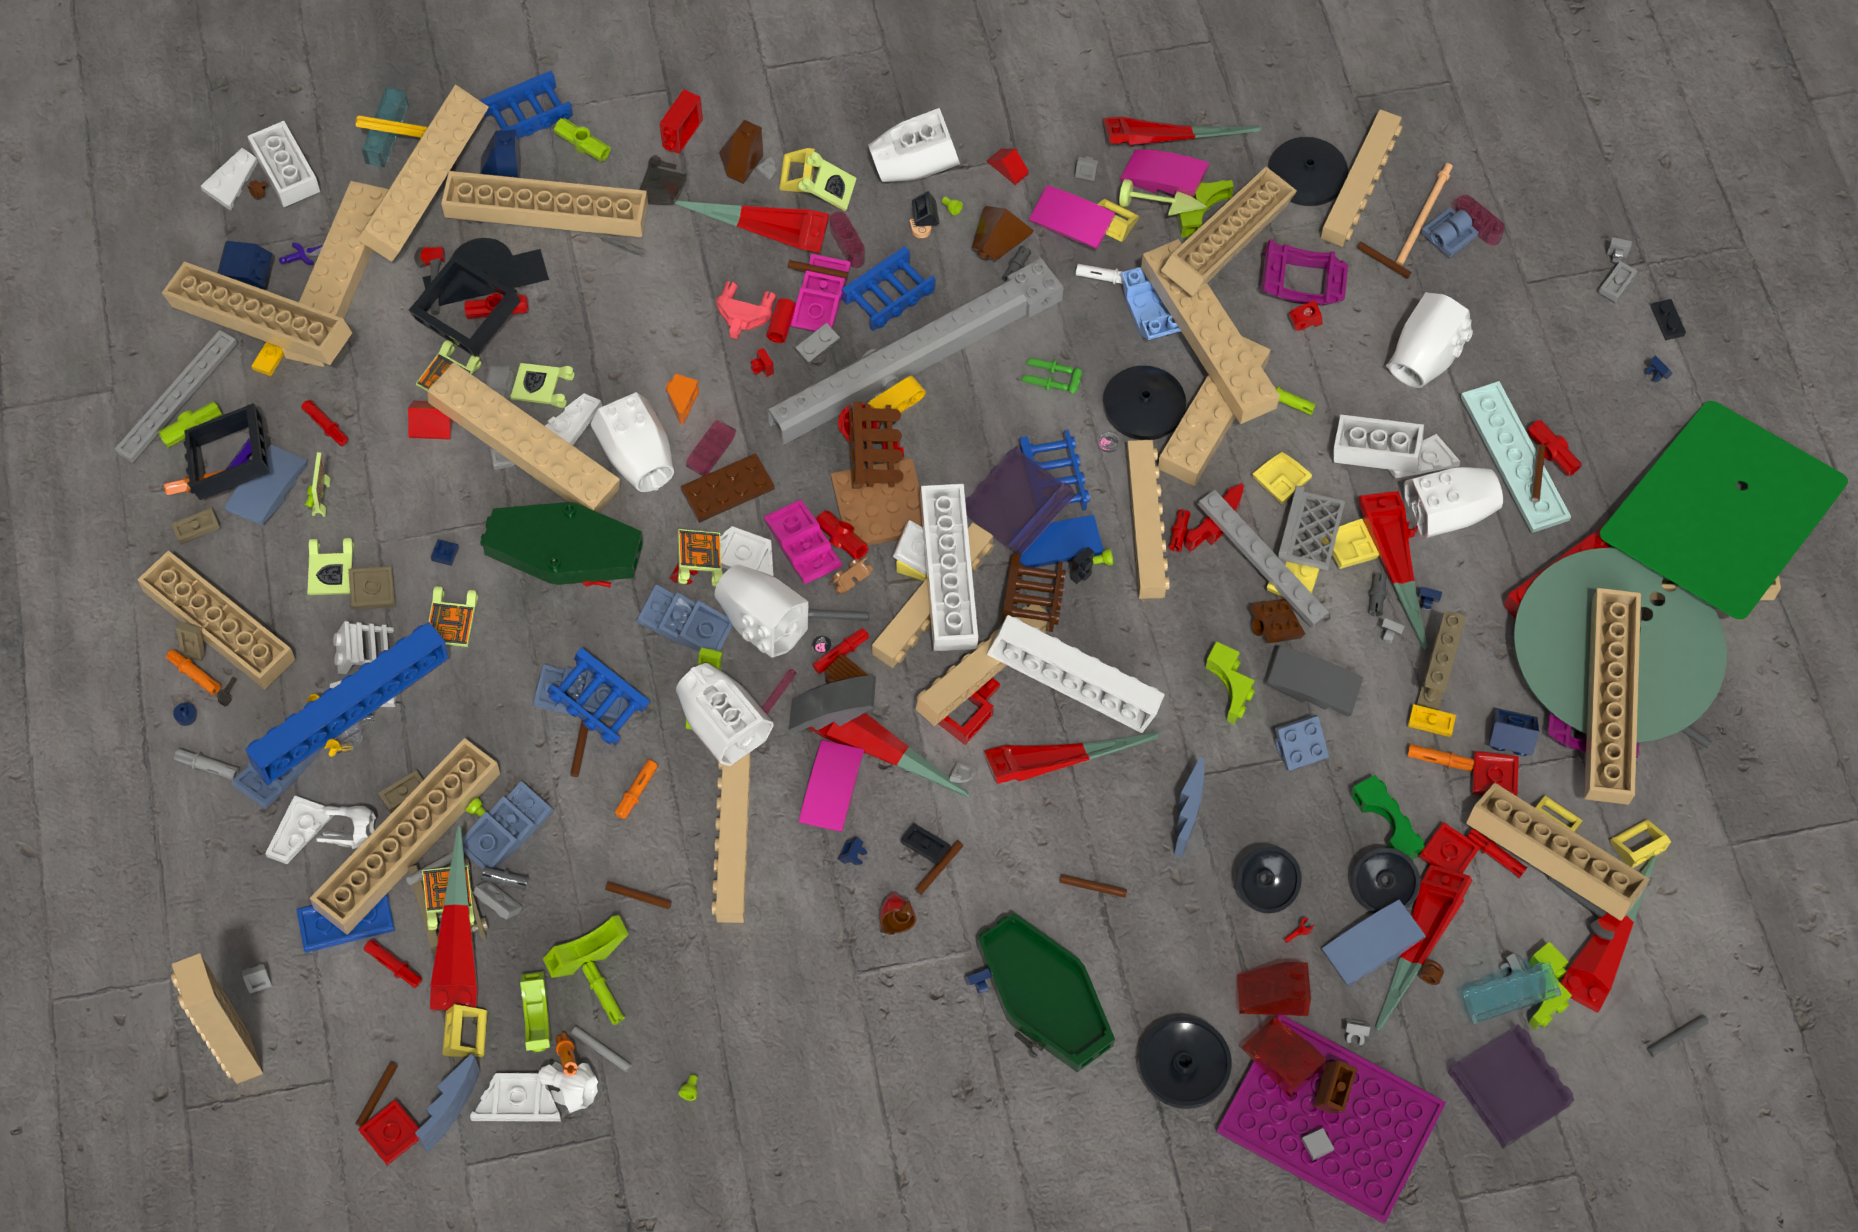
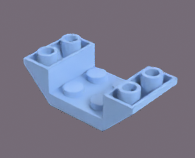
M1141 267L1121 272L1126 303L1139 334L1150 340L1180 332V328Z

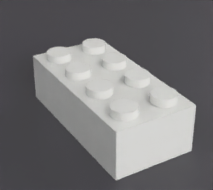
M285 121L247 136L255 157L283 207L320 192L317 179Z
M1340 415L1334 445V463L1417 473L1423 444L1424 425Z

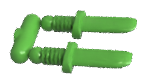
M1030 358L1027 360V365L1051 370L1050 373L1054 374L1055 370L1072 374L1070 385L1052 381V376L1044 379L1032 375H1024L1021 381L1046 387L1045 390L1047 391L1050 390V387L1062 391H1067L1069 388V392L1074 394L1080 385L1082 370L1081 368H1075L1073 371L1071 366L1057 364L1058 360L1056 359L1053 362Z

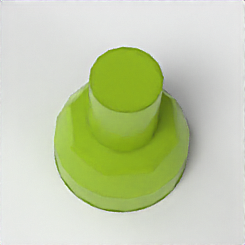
M947 196L942 199V203L947 206L948 212L953 216L959 214L962 210L963 203L957 199L951 200Z
M309 485L307 489V495L309 496L304 505L312 508L314 499L312 486Z
M1105 549L1101 555L1093 556V564L1105 563V565H1114L1111 549Z
M478 797L465 810L469 814H477L479 817L487 812L482 808L483 803Z
M690 1075L687 1084L682 1085L678 1093L681 1098L689 1101L696 1100L698 1094L695 1087L698 1080L697 1076Z

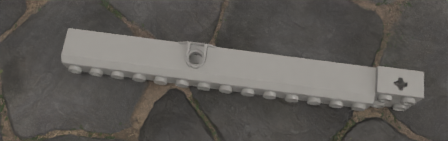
M1040 258L1007 276V281L885 346L867 351L862 358L766 408L767 423L770 427L775 424L779 425L780 441L784 445L837 417L843 409L853 402H864L872 397H876L903 379L917 374L1025 315L1030 318L1062 301L1064 287Z

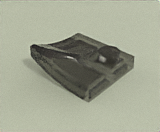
M648 166L639 190L647 191L648 204H675L683 190L687 177L686 174Z

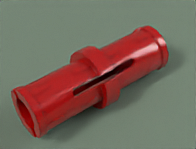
M1179 509L1177 512L1175 525L1171 529L1173 533L1169 544L1171 551H1175V547H1177L1176 552L1182 551L1184 537L1188 533L1187 525L1191 516L1188 510H1185L1184 516L1182 514L1183 509Z

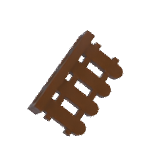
M853 402L849 406L852 489H860L865 483H867V487H873L874 483H888V487L894 488L895 484L900 483L904 478L900 470H894V463L900 462L903 454L900 450L893 449V443L899 442L902 438V433L898 429H892V423L897 422L901 418V413L897 409H891V405H886L885 409L871 408L870 404H865L864 408H862L861 402ZM862 422H865V428H862ZM871 422H886V429H871ZM863 442H866V449H863ZM872 442L887 443V449H872ZM864 463H867V469H864ZM873 463H887L888 470L873 469Z

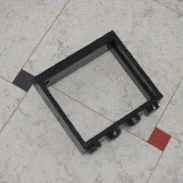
M453 255L411 306L409 312L416 321L476 358L521 301L516 294L517 290L510 285H503L502 281L494 275L490 277L481 267L477 266L475 268L466 258H459ZM460 270L504 295L470 339L427 313V310Z
M254 403L184 430L185 441L183 443L187 452L184 456L188 463L186 472L189 477L187 484L190 487L191 493H195L199 500L270 473L263 416ZM249 427L252 460L203 478L200 446Z

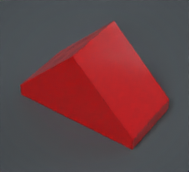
M1016 148L1000 149L987 159V163L1014 185L1029 174Z

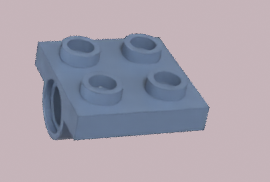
M1451 207L1427 224L1421 231L1429 241L1449 258L1478 237L1479 233L1472 226V219L1464 210L1455 212Z
M1317 715L1275 728L1277 734L1275 739L1276 748L1280 757L1284 760L1286 770L1290 771L1329 757Z

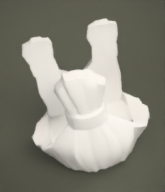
M329 805L323 807L321 812L323 814L350 817L354 824V834L325 831L323 836L317 837V842L335 843L342 847H352V849L359 848L375 831L374 820L376 817L374 812L360 805L352 807Z
M554 1062L553 1065L549 1064L542 1067L537 1075L540 1083L543 1085H553L560 1088L559 1092L550 1089L549 1091L554 1102L567 1106L569 1113L587 1108L593 1103L598 1092L597 1078L592 1072L590 1065L586 1063H581L576 1074L573 1076L565 1075L562 1065Z

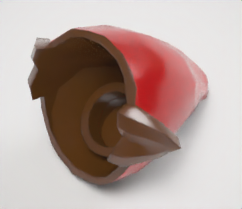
M891 892L887 896L880 910L881 933L894 935L895 933L906 932L915 925L917 919L910 900L905 901L897 892Z

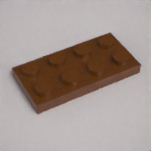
M756 453L680 486L699 523L775 489L771 478Z

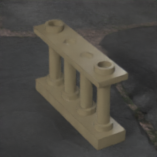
M464 858L465 866H468V871H470L468 859ZM417 865L408 867L410 875L419 871ZM423 879L413 884L430 947L435 956L439 932L428 930ZM470 884L472 907L476 923L471 926L472 933L479 931L483 941L487 939L485 931L489 929L485 917L480 918ZM436 913L437 924L442 919V913Z

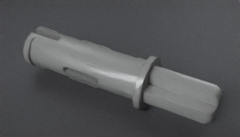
M177 749L174 755L176 761L191 765L194 770L198 768L230 780L239 775V767L204 757L200 752L194 754Z

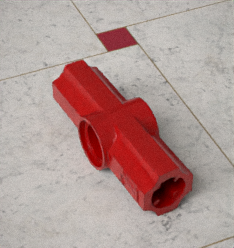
M494 293L486 299L464 302L466 318L488 317L503 297L500 294ZM526 294L517 295L521 302L511 314L527 313L529 305Z
M1537 420L1528 428L1527 433L1538 445H1545L1544 458L1548 461L1553 460L1567 476H1572L1581 468L1582 463L1569 450L1565 438L1561 435H1555L1542 420Z
M824 510L817 516L816 520L820 528L830 537L829 541L832 545L844 549L854 559H861L867 554L869 550L867 543L854 533L855 528L851 524L839 520L832 512Z

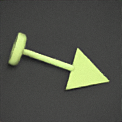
M1124 179L1121 186L1120 207L1129 206L1132 197L1172 203L1168 216L1206 208V205L1195 198L1178 191L1175 198L1133 192V182L1129 179Z

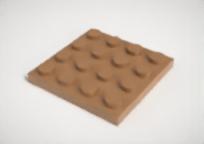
M912 458L894 463V470H900L904 475L903 480L895 484L894 488L888 487V483H874L873 487H867V483H865L860 489H852L851 470L831 473V481L840 519L851 524L855 528L854 533L867 543V546L899 540L909 520L922 527L921 490ZM887 463L873 465V469L888 470Z

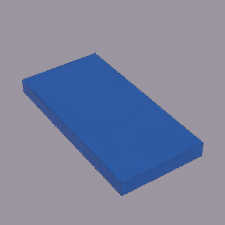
M1094 515L1012 530L1016 552L1018 555H1021L1020 564H1024L1026 567L1035 568L1056 564L1059 561H1072L1086 547H1090L1094 551V556L1101 555L1102 551H1104Z
M388 893L348 935L316 911L313 905L296 909L305 953L395 931Z

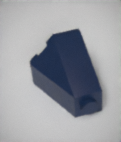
M516 130L495 131L481 156L480 174L520 178L521 156Z

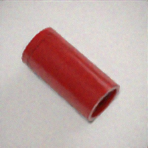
M786 298L777 300L766 334L770 341L775 343H784L786 341L796 307L792 300Z

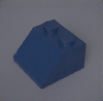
M226 241L217 273L262 289L265 287L273 253L257 244Z
M1494 708L1489 746L1498 751L1510 750L1520 756H1533L1539 734L1538 717Z

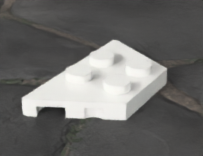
M733 526L720 536L721 567L730 569L735 565H742L773 576L771 540Z
M495 1073L489 1088L481 1096V1102L475 1112L472 1111L470 1119L471 1121H561V1116L548 1086L540 1083V1079L537 1076L538 1073Z

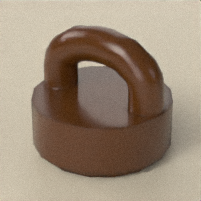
M254 179L248 182V190L254 199L259 200L265 197L264 190L268 186L267 181L259 183Z
M1429 960L1423 964L1419 977L1428 984L1438 985L1443 977L1444 970L1439 963Z

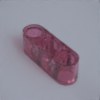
M1460 196L1457 199L1454 211L1464 210L1469 214L1472 219V226L1479 232L1478 237L1489 245L1499 244L1505 229L1504 223L1471 196Z
M840 211L834 212L830 216V232L846 261L851 262V267L858 268L863 266L865 263V247L847 215Z
M716 420L688 457L686 467L702 476L709 474L733 441L736 429Z

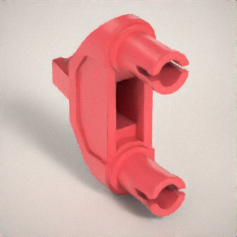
M727 281L722 294L717 297L715 304L722 317L728 323V326H731L729 330L730 338L738 340L742 329H754L766 324L771 319V308L776 295L771 292L768 297L769 291H765L760 305L734 300L733 297L738 286L732 282L730 287V281Z

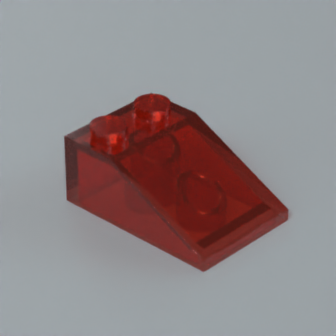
M1283 962L1237 974L1239 1014L1308 1016L1311 1003L1308 963Z
M1275 1017L1241 1047L1290 1098L1323 1069L1327 1060L1310 1042Z

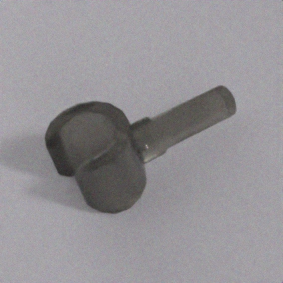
M653 155L648 161V168L651 170H656L658 166L674 170L677 167L675 164L662 161L657 155Z
M235 677L231 678L224 690H219L217 693L218 703L224 707L228 706L232 701V696L229 693L237 681Z
M1016 1032L1015 1037L1025 1044L1028 1048V1054L1032 1058L1038 1056L1033 1052L1032 1047H1037L1041 1052L1043 1051L1041 1043H1032L1021 1033Z

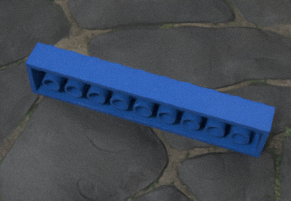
M429 622L418 626L411 635L399 639L395 646L389 650L382 651L372 662L363 664L359 671L343 678L336 687L327 689L320 698L307 703L304 709L297 714L294 713L288 716L284 723L278 727L271 728L264 737L252 741L248 748L245 749L251 766L268 786L325 746L329 739H335L449 659L445 640Z

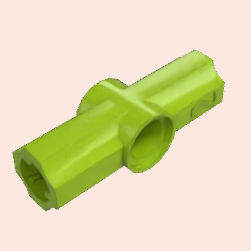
M560 118L557 121L554 133L573 144L575 150L580 153H587L600 162L608 158L611 147L592 136L587 128L578 127L565 118Z
M212 401L194 412L190 410L183 412L179 415L176 422L158 431V434L165 446L169 448L185 439L184 430L222 416V413L216 403Z

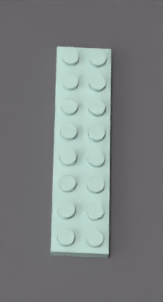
M1500 381L1462 393L1461 399L1531 533L1570 521L1571 515L1545 466H1543L1540 501L1533 502L1531 500L1536 449Z

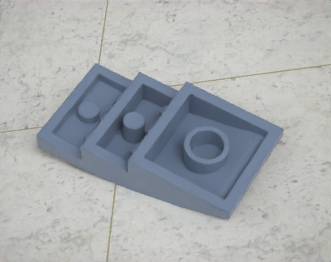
M270 445L267 448L270 473L238 485L225 505V510L262 525L285 502V495L296 484V477L307 467L308 460L274 445Z
M657 584L653 587L635 621L674 642L699 652L701 647L720 652L733 626L727 616L699 600L695 603L680 593L676 592V594H673Z
M543 664L532 706L569 714L563 704H557L549 698L547 690L551 684L558 688L573 668L565 667L563 670ZM582 671L564 694L575 702L594 679L593 674L589 671ZM623 679L626 683L630 685V681ZM605 683L600 684L582 708L593 715L611 693V688ZM623 697L617 698L600 720L616 721L624 711L626 700Z
M325 746L268 786L251 766L250 761H248V767L232 780V786L264 809H267L298 779Z
M1202 757L1199 758L1186 782L1177 810L1181 813L1176 828V833H1179L1174 854L1181 858L1191 839L1201 802L1204 783V758Z
M520 781L507 797L503 796L489 813L485 812L462 838L463 852L482 870L484 866L496 869L542 825L554 809L528 785Z
M1397 900L1349 929L1322 949L1346 984L1351 986L1386 962L1390 963L1425 938L1426 935L1402 902Z
M472 1054L437 1086L441 1096L426 1109L430 1119L415 1132L421 1146L427 1152L446 1134L461 1113L473 1091L480 1074V1069Z

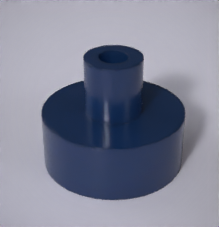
M181 703L175 707L173 716L179 725L188 726L195 722L197 712L192 704Z

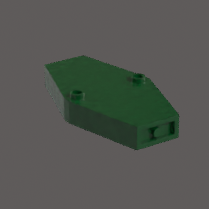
M573 502L493 508L491 516H488L486 520V533L482 534L480 541L486 556L547 583L556 585L634 578L644 543L642 531Z
M1013 913L1009 917L1005 915L997 921L996 926L983 930L979 934L977 942L986 969L989 968L992 977H990L1005 1018L1014 1028L1078 1073L1111 1049L1115 1042V1037L1086 967L1079 958L1017 914Z

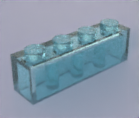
M386 87L374 118L402 122L408 108L406 92ZM370 129L362 148L365 163L385 167L397 134Z
M1550 962L1546 964L1538 963L1526 971H1515L1510 976L1502 979H1491L1487 984L1481 986H1470L1466 991L1462 992L1473 1024L1562 995Z

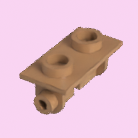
M865 557L862 560L855 559L848 564L849 570L846 572L840 570L832 576L834 580L829 583V586L835 583V591L839 595L841 593L845 594L856 585L852 577L859 583L871 575V571H873L871 565L864 563L868 558Z

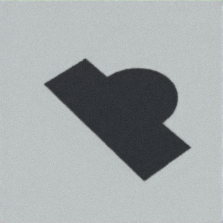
M477 238L465 242L453 253V255L459 258L464 257L469 260L475 268L477 266L481 267L490 277L496 276L505 286L510 285L513 288L549 280L541 249L512 255L510 249L496 239ZM460 270L440 294L439 306L496 293L497 291ZM431 275L422 277L425 289L431 283Z

